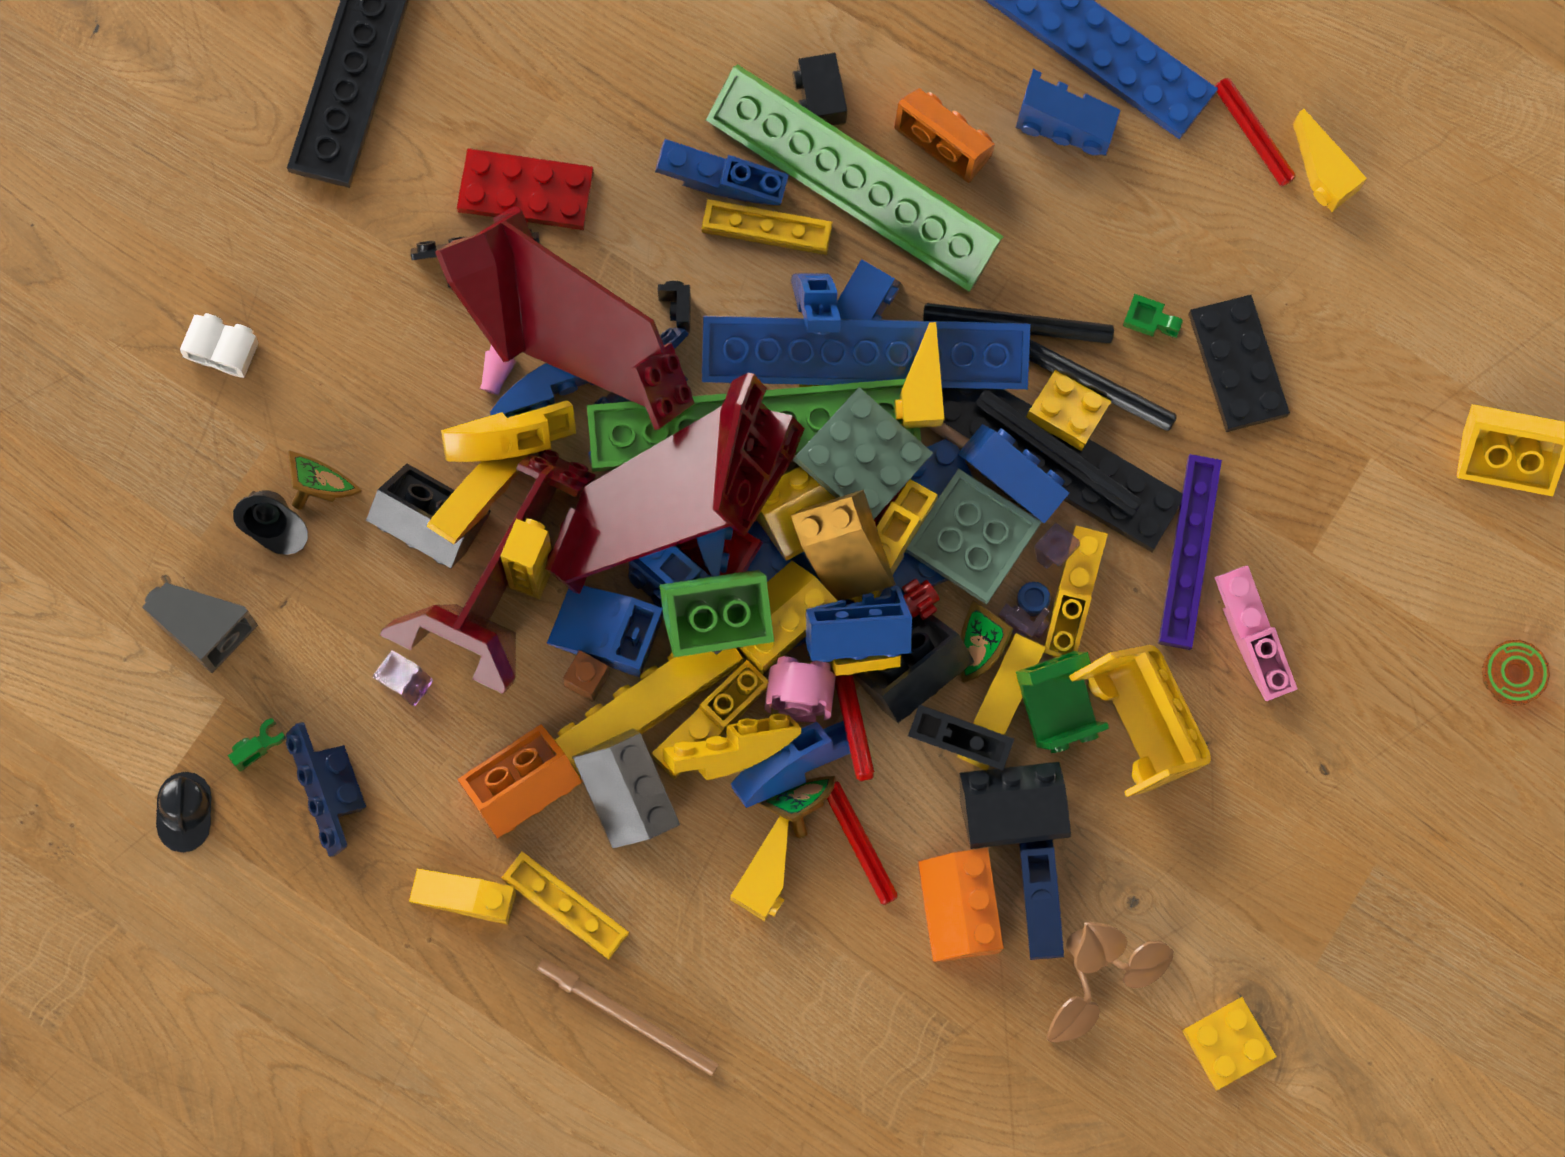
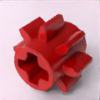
M913 579L901 588L905 593L903 597L912 619L920 615L922 620L938 611L934 604L940 601V598L929 581L925 580L919 583L917 579Z

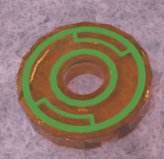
M1507 640L1495 646L1485 657L1482 666L1483 683L1486 688L1490 690L1494 695L1493 697L1499 702L1511 706L1526 705L1539 698L1547 688L1550 678L1549 664L1544 654L1533 644L1522 640ZM1510 665H1517L1523 670L1524 676L1521 681H1515L1509 677L1508 667Z

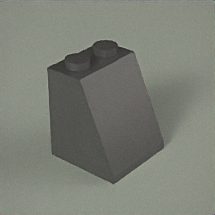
M165 583L161 588H154L146 596V603L142 606L160 628L210 673H213L258 626L244 606L169 583Z

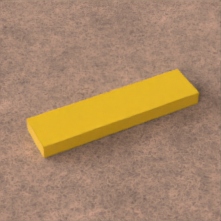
M707 199L701 233L827 255L833 222Z
M524 852L518 855L501 877L504 882L514 887L516 891L607 960L611 959L630 934L629 931Z

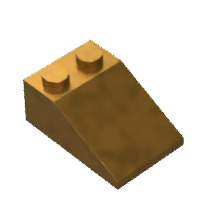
M864 490L805 507L791 515L802 549L824 587L837 601L851 599L896 585Z

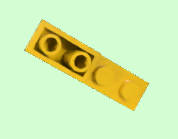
M569 400L509 418L501 412L441 430L445 459L448 462H477L513 458L551 449L550 441L576 434L573 405Z
M911 479L905 484L895 502H891L876 527L892 575L904 558L905 550L938 499V494ZM884 589L871 593L874 595V598H876L881 595ZM862 595L849 600L854 603L862 601Z
M1077 525L1074 527L1045 639V654L1059 657L1073 651L1078 652L1107 533Z
M746 660L700 704L699 708L651 753V757L675 780L682 772L674 773L663 761V748L674 746L682 741L695 743L706 741L707 738L712 736L722 737L726 733V725L734 724L767 689L768 679Z
M782 713L772 714L769 718L760 720L741 719L738 723L726 725L725 738L712 736L707 738L706 741L695 743L682 741L674 746L663 748V761L674 773L698 770L706 780L720 778L745 770L773 756L801 734V727L790 715Z

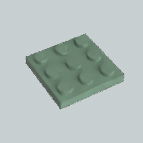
M858 387L801 449L793 461L835 498L864 490L873 519H875L929 459L933 452Z
M958 469L935 502L905 552L987 605L1041 525V521Z

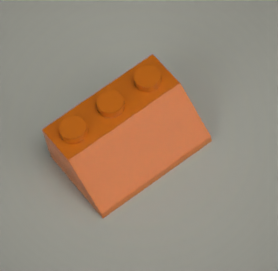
M918 88L902 98L898 103L894 128L967 183L973 180L992 157L995 144L992 142L991 137L983 130H976L967 124L964 116L957 111L951 112L944 107L940 99L933 93H925Z
M542 724L457 779L497 839L505 833L513 831L517 825L532 815L540 813L547 805L559 797L570 793L573 788L582 783L566 754Z
M988 848L953 852L918 861L933 962L1000 953L1004 947Z

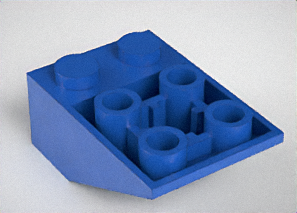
M583 586L580 594L574 593L568 588L547 644L575 655L581 650L611 668L640 678L663 620V608L630 596Z

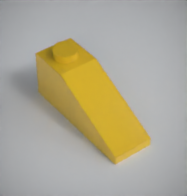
M1303 109L1297 115L1293 126L1310 187L1314 192L1316 200L1333 212L1362 188L1367 178L1310 114Z
M929 322L901 390L900 399L894 401L895 417L902 420V426L906 429L942 426L944 421L936 322Z
M781 816L777 819L730 896L732 902L763 921L766 920L769 914L775 917L785 901L780 895L782 894L789 820Z
M417 869L409 902L508 925L516 890L512 886L482 879Z

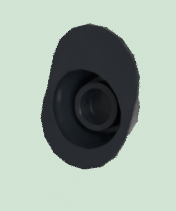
M270 490L252 491L248 497L239 501L233 510V520L236 526L274 553L283 555L297 553L304 548L308 540V529L305 522L288 508L285 499L276 492Z
M191 772L176 773L167 778L159 789L156 813L157 833L162 843L172 851L182 853L194 851L209 836L211 827V790L205 779L198 774Z

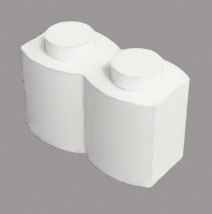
M206 313L204 317L194 315L180 348L182 356L198 364L214 367L227 374L244 378L258 346V340L253 335V330L241 324H235L234 327L222 324V319L212 314Z

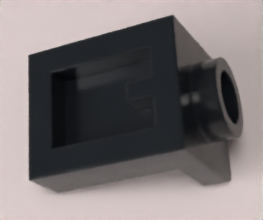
M667 281L665 284H659V301H677L670 303V321H676L677 328H683L690 332V285H684L681 281Z

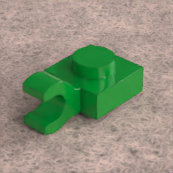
M1134 294L1123 327L1152 337L1157 328L1165 335L1177 338L1183 320L1162 313L1165 304Z
M273 718L267 719L261 724L258 737L254 736L252 739L246 737L232 747L233 752L227 755L240 772L267 754L268 749L281 744L286 739L283 732L275 737L268 736L269 729L276 725Z

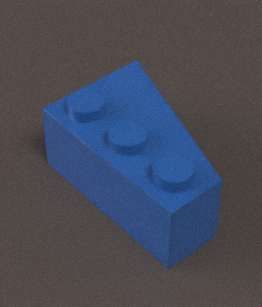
M1033 69L1015 128L1021 129L1023 133L1030 136L1041 135L1050 138L1058 145L1068 146L1070 144L1082 148L1088 154H1102L1106 156L1121 110L1088 94H1084L1083 98L1067 91V84L1059 81L1057 86L1040 79L1042 72Z
M861 259L837 301L840 319L882 320L881 314L886 306L890 305L895 299L901 282Z
M982 424L958 455L973 465L983 476L991 480L1036 519L1045 524L1069 494L1062 487L1065 481L1051 469L1047 474L1038 467L1041 461L1027 449L1023 453L1013 446L1016 440L1002 428L996 432Z
M899 586L890 588V594L874 598V595L869 593L862 595V601L846 605V601L841 600L806 609V646L811 661L830 662L840 658L860 660L868 656L884 655L896 657L900 654L911 653L912 616Z

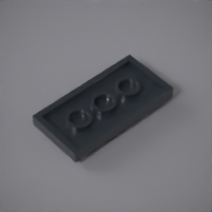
M1252 295L1191 309L1188 315L1225 431L1230 432L1288 417L1290 412Z

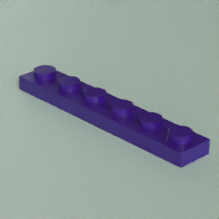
M1190 454L1187 459L1182 490L1183 495L1179 508L1158 644L1186 650H1191L1193 647L1222 462L1219 459Z

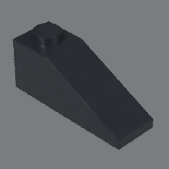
M923 705L918 706L908 734L911 738L1003 771L1015 740L1009 736Z

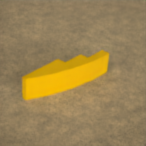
M528 455L481 461L430 519L427 527L454 545L488 513L491 504L508 489L511 480L521 472L516 469L518 463Z
M1018 633L1015 634L973 724L1005 735L1022 699L1016 671L1038 664L1046 648L1045 646ZM959 754L957 756L983 770H988L989 765Z

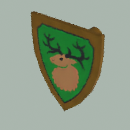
M291 450L288 451L292 488L297 490L291 503L294 508L302 510L309 496L333 502L335 498L351 497L362 492L348 477L329 465Z
M975 600L971 603L961 631V639L974 660L961 673L963 683L979 678L988 671L999 659L1004 648L1010 646L1015 634H1012L1014 629L1012 626Z
M835 776L808 779L806 783L759 802L756 805L790 820L795 837H805L808 831L804 817L824 806V801L834 789L836 778Z

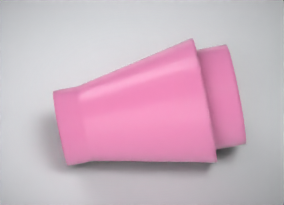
M491 345L490 350L485 352L483 379L480 389L499 395L501 387L516 363L514 358L503 362Z

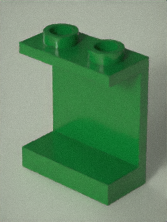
M1073 651L1016 671L1037 748L1049 749L1051 753L1062 752L1070 748L1069 743L1079 740L1080 743L1095 740L1099 738V732L1109 729L1108 722H1100L1095 719L1085 680L1072 682L1069 675L1091 664L1088 652Z

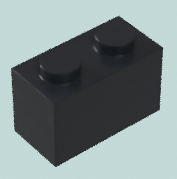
M836 53L799 58L797 70L793 71L795 90L801 89L803 100H798V104L831 125L845 124L847 106Z

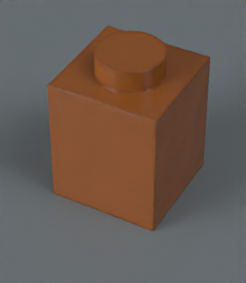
M579 650L563 677L564 687L594 702L610 675L609 666Z

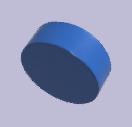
M1039 582L1026 583L1021 587L1017 595L1019 609L1028 616H1038L1044 613L1051 600L1049 590Z

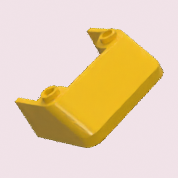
M1146 645L1110 652L1069 675L1072 682L1088 679L1089 688L1094 696L1105 701H1113L1140 759L1133 762L1132 778L1136 785L1124 791L1127 797L1151 791L1210 763V752L1164 656L1155 646Z

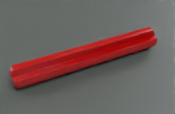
M1227 77L1219 81L1215 86L1218 88L1217 94L1279 185L1285 186L1292 182L1296 177L1294 171L1232 80Z
M853 674L836 676L835 684L856 779L859 781L871 780L874 777V767Z
M835 781L834 789L828 796L827 801L882 905L889 904L897 899L898 894L843 788L838 781Z

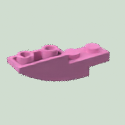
M1248 565L1215 577L1225 604V608L1222 609L1229 627L1265 701L1297 690L1276 629L1270 626Z

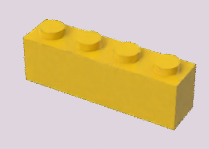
M516 519L500 555L509 588L540 600L551 575L545 569L548 555L552 550L549 533L547 530H544L545 526L538 521L526 519L524 522Z

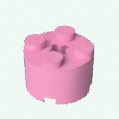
M779 657L777 664L771 666L769 670L765 710L771 714V708L778 710L779 713L790 715L797 722H816V716L824 715V720L829 719L832 713L836 681L835 674L830 671L831 665L820 661H813L811 664L798 663L797 659L792 657Z

